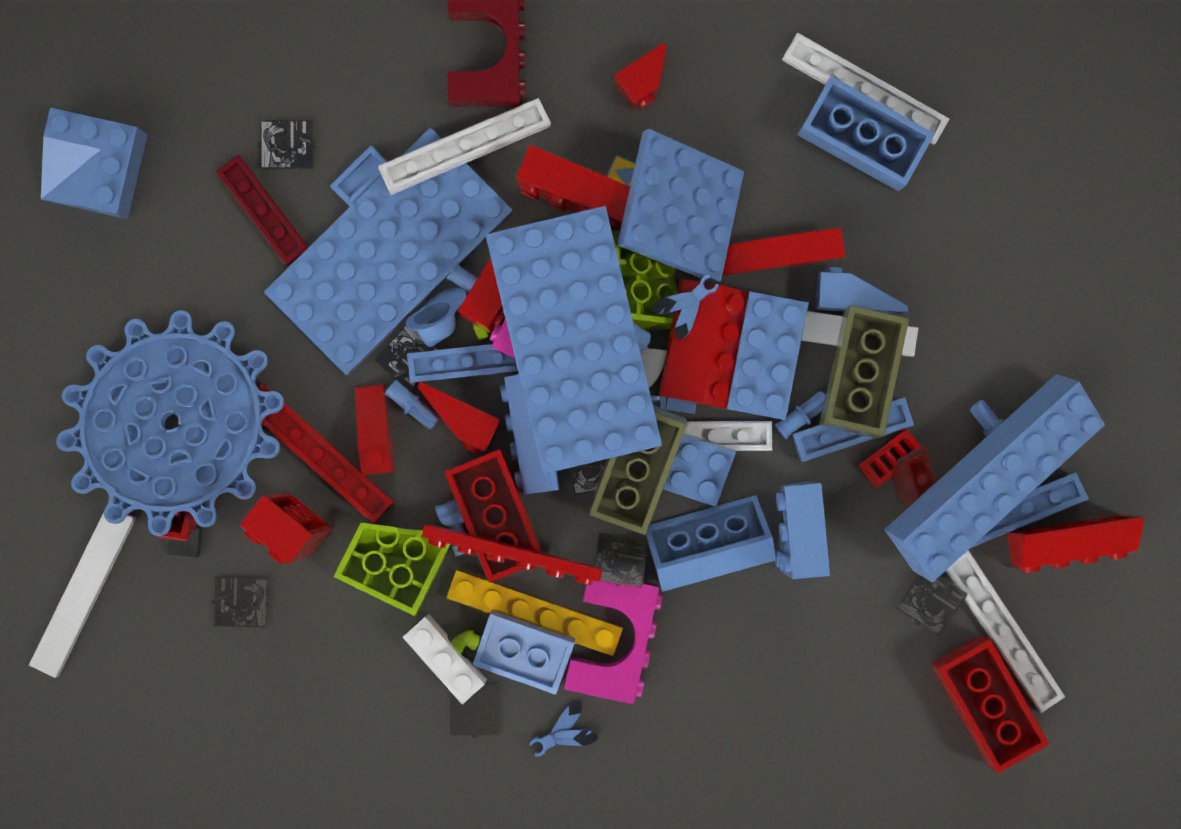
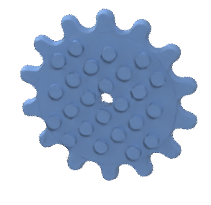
M183 310L176 311L171 315L167 330L161 334L151 333L144 321L132 319L125 325L127 343L122 350L111 352L101 345H95L87 351L86 359L95 371V376L91 383L85 386L69 385L62 392L63 402L68 406L76 408L80 418L75 427L59 433L56 443L62 451L80 452L85 461L83 468L73 476L71 486L75 492L80 494H86L95 488L105 489L109 495V501L104 510V517L112 524L123 522L131 511L141 509L148 516V529L150 533L155 536L167 534L171 528L174 516L181 511L190 512L199 526L210 527L217 520L215 502L221 494L230 492L242 500H247L256 493V484L247 473L249 463L255 458L271 459L278 455L280 451L279 442L277 439L264 434L261 424L266 416L277 413L283 408V396L276 391L263 392L256 387V377L266 368L268 358L260 350H254L244 356L233 354L230 346L235 335V329L229 322H219L209 334L200 336L193 332L192 317ZM171 415H177L179 426L167 430L165 428V420Z

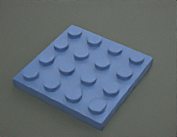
M651 129L643 131L617 245L699 278L711 275V279H707L709 282H721L744 171Z

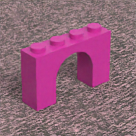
M600 580V582L593 581L592 585H586L583 602L620 610L631 620L635 636L628 653L614 662L602 663L570 656L564 684L565 690L634 704L635 698L642 696L644 680L640 679L641 670L648 667L651 651L646 650L648 638L654 639L657 622L652 621L654 609L660 610L663 593L658 592L659 586L657 584L641 581V586Z

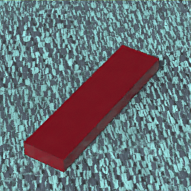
M239 154L216 171V174L286 266L297 260L309 248Z

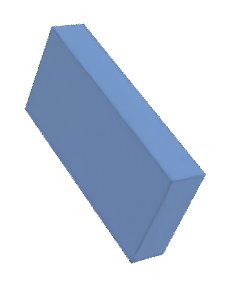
M371 145L330 187L351 206L381 177L378 166L388 161Z

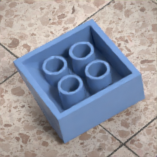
M50 107L43 136L41 200L128 219L148 134L135 126Z
M803 481L780 486L781 492L776 493L778 511H783L784 523H779V549L775 550L776 568L779 567L782 573L792 579L830 576L821 483Z

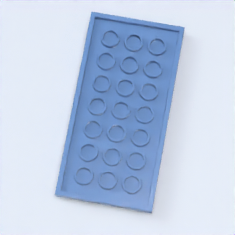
M429 128L403 155L436 142L441 138ZM466 163L393 195H390L381 176L264 293L348 376L448 277L457 263L460 265L486 240L485 234L493 233L513 213V210Z
M606 206L485 234L542 473L546 474L662 446Z

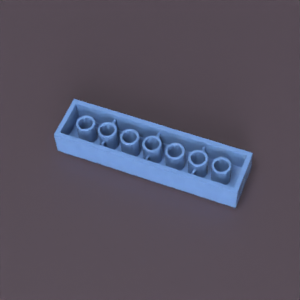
M1056 374L884 529L914 572L933 583L1105 426L1080 382Z

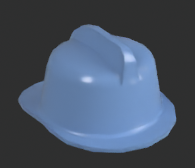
M454 287L438 293L419 311L407 319L405 322L406 328L417 331L428 347L436 345L455 331V312L467 297L466 291L462 288Z

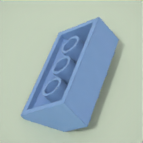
M519 374L504 377L505 384L500 385L502 401L509 403L510 413L505 414L507 430L514 433L515 442L510 443L512 460H518L520 471L515 472L517 489H523L524 495L559 490L557 471L546 474L542 473Z
M756 495L650 524L646 532V538L662 592L776 560L773 537Z

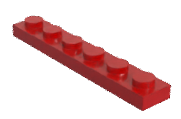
M263 383L258 387L263 392L272 391ZM285 402L279 412L266 416L262 421L264 426L373 524L395 502L366 475L362 476L361 471Z
M432 524L424 525L421 536L428 538L427 544L441 548H445L446 543L458 546V552L468 555H475V551L487 553L486 559L500 563H504L505 558L517 561V567L527 570H533L534 566L546 568L545 574L563 578L564 573L576 576V582L586 585H592L593 581L600 582L603 571L601 567Z

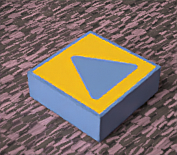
M616 155L606 177L631 186L636 163Z

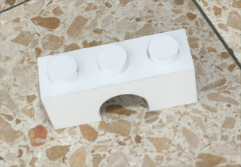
M428 614L405 634L403 638L459 702L463 704L485 685L487 678L477 667L473 666L469 658H464L448 640V634Z

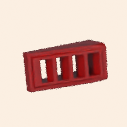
M901 429L857 466L872 485L878 488L923 454L925 450L908 429ZM901 440L910 448L911 452L909 454L899 444ZM892 447L902 458L899 462L889 451ZM884 455L893 467L888 469L879 457ZM874 462L883 475L879 477L869 464Z

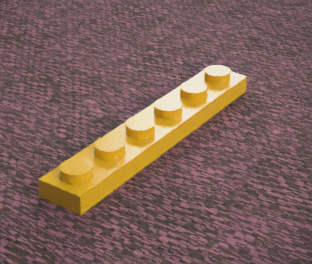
M458 569L455 572L446 597L490 613L493 609L576 639V644L614 656L623 630L621 626L495 582L489 583L486 579Z

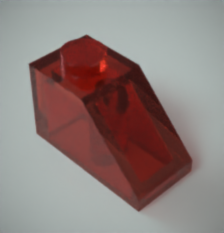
M923 445L898 459L891 475L899 501L909 507L937 482L927 449Z

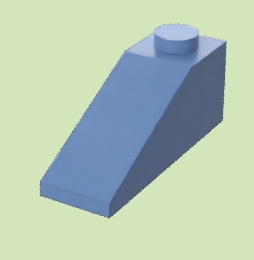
M827 267L825 272H820L816 275L815 310L844 312L851 305L886 314L903 315L908 312L907 305L851 273H842V268Z

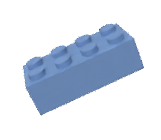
M830 76L797 135L899 192L909 182L935 133Z
M748 292L727 409L786 420L808 308L807 302Z

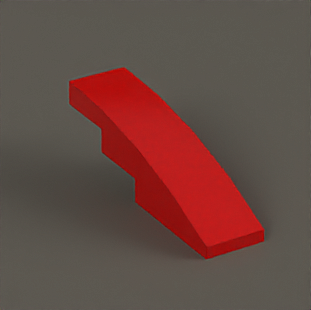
M842 228L731 244L728 246L723 275L730 276L753 271L760 272L845 258Z

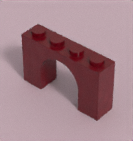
M448 0L450 21L489 22L497 26L507 40L503 57L493 67L483 71H448V103L450 107L520 106V98H525L526 93L525 80H520V69H525V51H520V40H525V22H520V11H525V0Z

